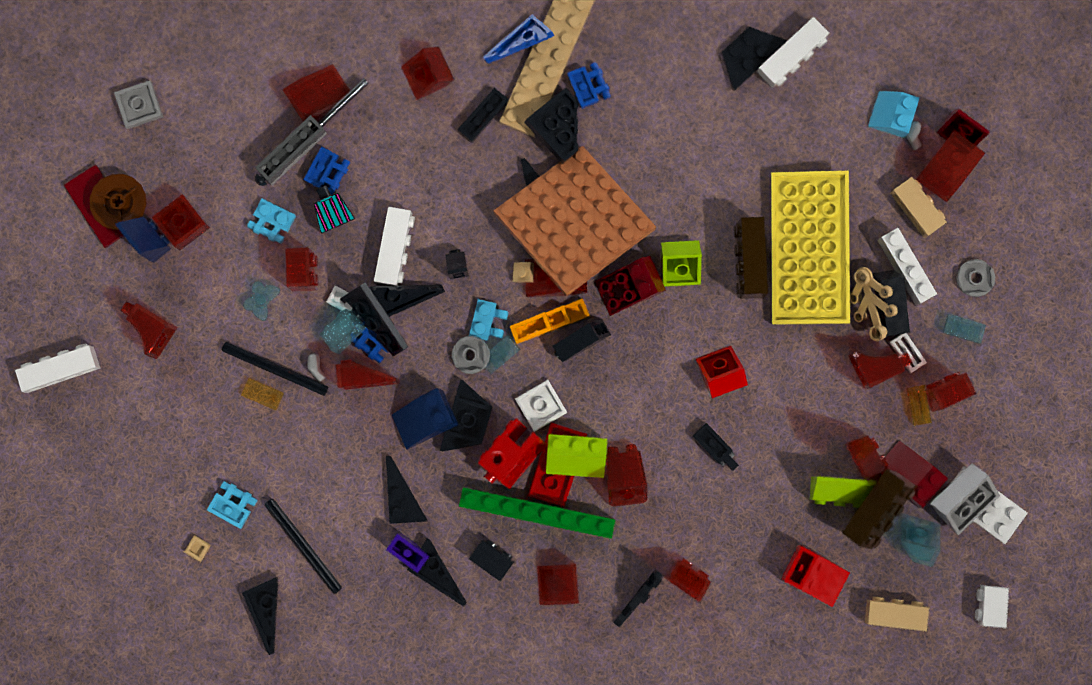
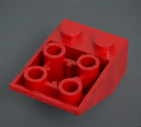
M798 545L780 580L833 607L850 572Z

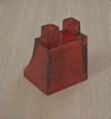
M126 301L121 312L127 315L126 320L131 323L139 334L144 354L158 359L178 327L138 303L134 305Z
M856 351L848 355L864 389L872 388L904 372V367L912 363L908 353L900 356L893 354L876 357Z
M635 444L627 445L626 453H619L616 446L608 447L606 467L609 505L615 507L645 503L647 501V481L640 451L637 450Z

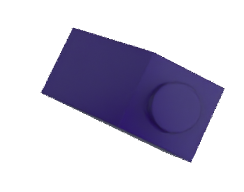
M398 533L386 549L417 573L429 558L416 543L402 533Z

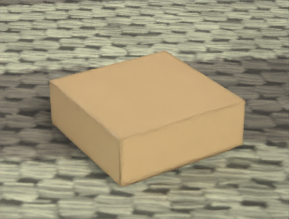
M194 535L184 553L202 562L211 545Z

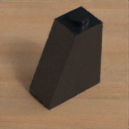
M602 319L590 322L554 344V353L562 362L567 361L611 336V333Z

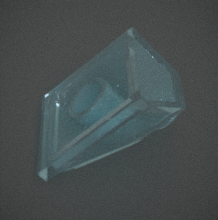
M902 514L901 545L913 562L933 567L940 553V524Z

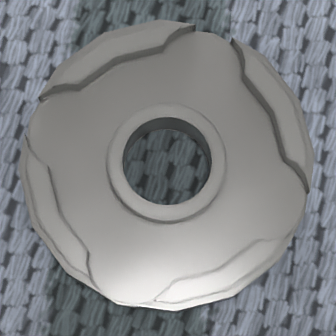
M973 259L960 266L957 271L956 281L964 294L971 297H980L986 295L993 288L995 273L987 262ZM973 273L980 275L981 281L979 283H974L971 280Z
M477 336L460 338L452 349L454 365L465 374L481 372L487 366L490 359L488 345ZM468 350L474 351L475 357L473 360L467 358Z

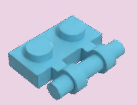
M261 198L253 216L259 218V221L255 223L250 220L247 227L258 235L262 234L268 237V240L272 242L276 241L282 244L285 237L279 235L280 230L288 232L296 215ZM267 222L275 227L271 231L263 226Z
M224 481L220 487L226 491L224 496L216 493L207 511L242 529L251 513L245 506L247 503L255 506L258 500L252 497V494L249 492L245 493L237 489L236 485L228 484ZM232 495L241 499L239 505L230 500Z

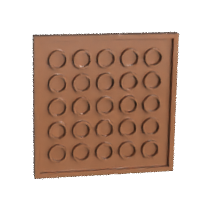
M583 146L564 164L559 162L493 210L494 215L566 297L656 230L653 222Z

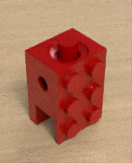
M517 418L514 421L511 420L506 425L503 434L494 439L492 447L482 453L478 462L488 471L484 477L493 484L497 479L509 489L547 446L534 432L521 447L518 446L515 442L527 428Z

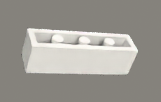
M813 17L759 67L757 73L772 88L776 84L778 86L782 85L787 78L785 76L789 72L793 74L800 67L799 63L803 59L807 61L814 54L813 50L816 47L820 49L828 41L826 38L829 32Z
M388 207L374 277L376 284L398 286L399 283L403 282L404 272H401L402 265H406L408 257L405 249L406 246H410L411 235H408L409 228H413L415 217L412 216L410 210Z
M899 228L877 240L894 270L904 276L905 289L915 306L937 295Z
M81 344L76 346V350L70 352L69 350L60 351L57 353L58 356L52 358L46 356L40 358L37 363L32 364V362L20 365L21 368L15 370L21 391L29 393L100 369L94 347Z

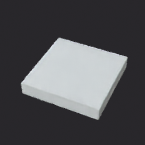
M549 380L515 398L534 432L567 413Z

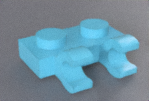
M478 299L469 336H477L488 341L489 336L503 338L504 331L502 329L491 327L494 317L507 320L508 311L496 309L497 303Z

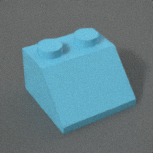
M879 91L868 127L904 138L910 131L920 98L903 92Z

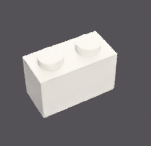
M980 585V589L976 593L979 609L975 611V619L979 625L1006 628L1009 588Z

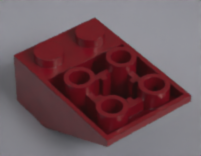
M651 256L642 257L595 281L610 316L666 291Z

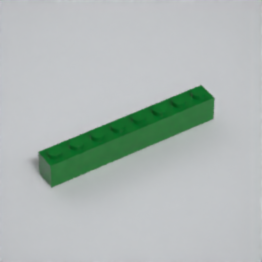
M464 487L459 507L609 539H612L616 521L611 518Z

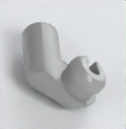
M918 121L912 122L910 131L906 135L914 150L922 146L918 139L921 130V124Z
M315 353L310 354L307 360V368L317 381L320 382L326 377L320 369V357Z

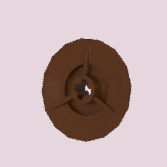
M111 174L102 178L93 187L90 195V210L95 220L102 226L113 230H119L115 225L118 222L141 218L147 206L146 193L142 185L133 177L125 174ZM121 199L123 201V204H119L118 207V205H116L115 202Z

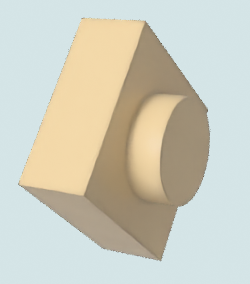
M514 263L513 282H533L534 263Z

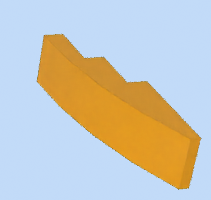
M582 298L511 325L510 329L516 344L588 318L590 314Z

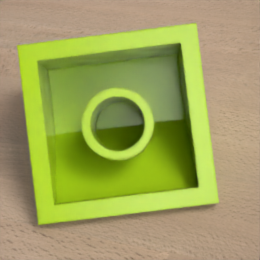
M699 240L661 242L662 282L664 287L701 285L702 253Z

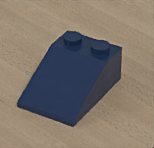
M145 217L115 224L137 253L153 263L171 250V247L168 245L170 240L164 234L160 235L157 229L159 227L152 219L148 220Z
M439 388L419 396L392 414L406 450L458 425L444 391Z

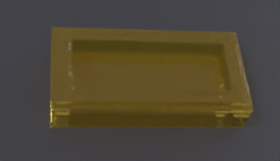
M248 378L241 396L277 411L284 395L283 392Z
M925 385L907 388L913 425L932 423Z

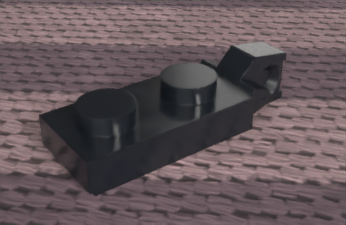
M707 423L692 436L722 467L726 464L734 471L739 466L733 459L735 456L732 452L733 450Z

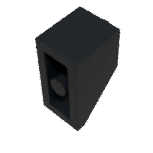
M460 249L449 251V254L445 255L449 278L456 279L469 276L465 252H461Z

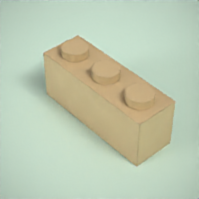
M911 177L890 193L924 238L947 223L942 211L937 210L933 205L932 198L928 194L925 195L922 191V186L918 180H914Z
M873 596L872 600L867 599L866 624L927 631L929 607L923 606V602L911 601L910 605L904 604V600L892 599V602H885V598Z

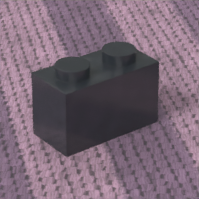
M487 539V541L482 540L469 560L498 581H501L514 563L511 560L513 556L505 550L502 553L496 549L497 545L490 539Z

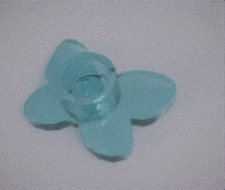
M257 281L252 286V297L245 300L243 307L247 311H253L254 315L261 321H266L268 316L267 306L271 300L279 295L281 290L271 285L264 287L261 282Z

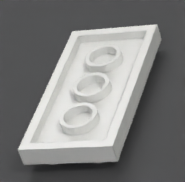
M965 466L962 467V469L954 478V480L962 473L964 469H966ZM998 491L1000 496L973 522L1000 542L1006 544L1027 515V512Z

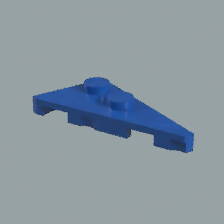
M532 14L484 55L483 58L489 64L552 38L554 34L552 30Z

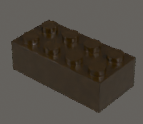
M741 217L733 230L734 238H737L734 253L735 257L738 256L735 273L739 275V283H736V293L740 294V299L764 298L768 294L764 217Z
M886 469L842 531V534L859 547L867 549L876 548L881 543V537L884 532H888L891 529L894 518L903 512V506L906 501L912 499L915 495L917 486L901 474Z

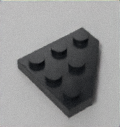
M566 88L529 116L524 122L562 164L578 151V101Z

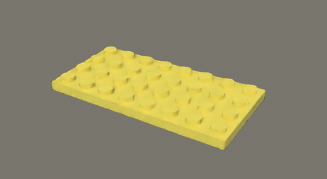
M849 171L771 172L772 325L850 324Z

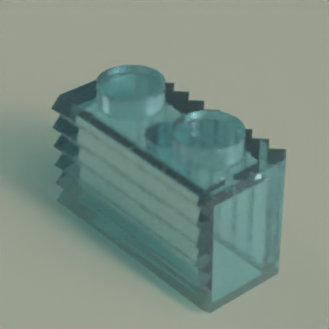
M344 309L338 313L333 322L324 327L320 336L331 351L340 354L366 327L358 316H355L350 310Z

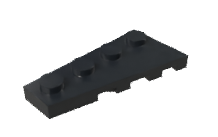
M366 283L340 298L344 304L347 302L352 307L351 312L355 316L359 315L366 322L364 326L368 330L374 331L377 334L376 339L392 356L408 348L404 338L400 335Z

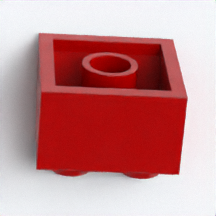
M732 346L696 358L697 365L711 398L748 385L744 367Z

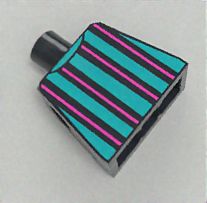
M327 185L317 189L321 200L313 204L321 233L355 220V216L339 193L331 195Z

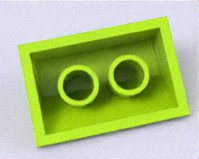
M549 434L546 474L604 478L607 439Z
M814 476L811 477L809 500H815L814 504L826 505V501L834 502V506L844 507L846 503H853V507L859 508L875 486L876 481Z

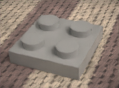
M151 81L114 92L127 129L163 117Z

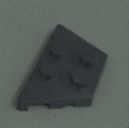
M750 26L721 52L732 89L736 91L787 40Z
M461 379L452 407L458 425L445 431L440 448L442 452L482 445L493 407Z

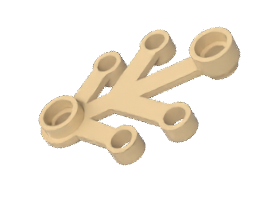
M861 267L854 274L856 286L853 292L850 293V302L852 304L861 302L858 310L854 313V319L856 322L865 321L867 319L866 311L869 308L873 327L869 330V335L872 340L880 341L886 337L887 329L881 325L877 307L887 317L896 315L898 309L894 304H886L872 292L873 288L879 292L882 298H888L893 293L890 286H882L873 279L870 269ZM864 289L865 296L862 300L861 291Z

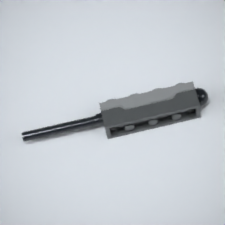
M363 78L321 119L316 121L310 115L255 167L261 174L260 176L258 174L255 175L256 183L260 186L267 185L266 180L271 185L276 183L327 134L323 127L369 84L366 79Z

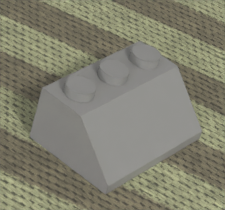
M972 463L954 481L949 483L948 487L937 495L930 504L944 522L959 535L1000 494L989 475Z

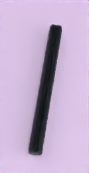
M225 342L222 346V352L325 396L329 387L228 342Z
M274 499L268 500L265 506L331 592L333 594L338 593L342 586L277 502Z

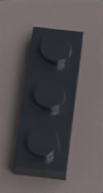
M494 88L457 129L458 132L473 143L505 107L509 99Z

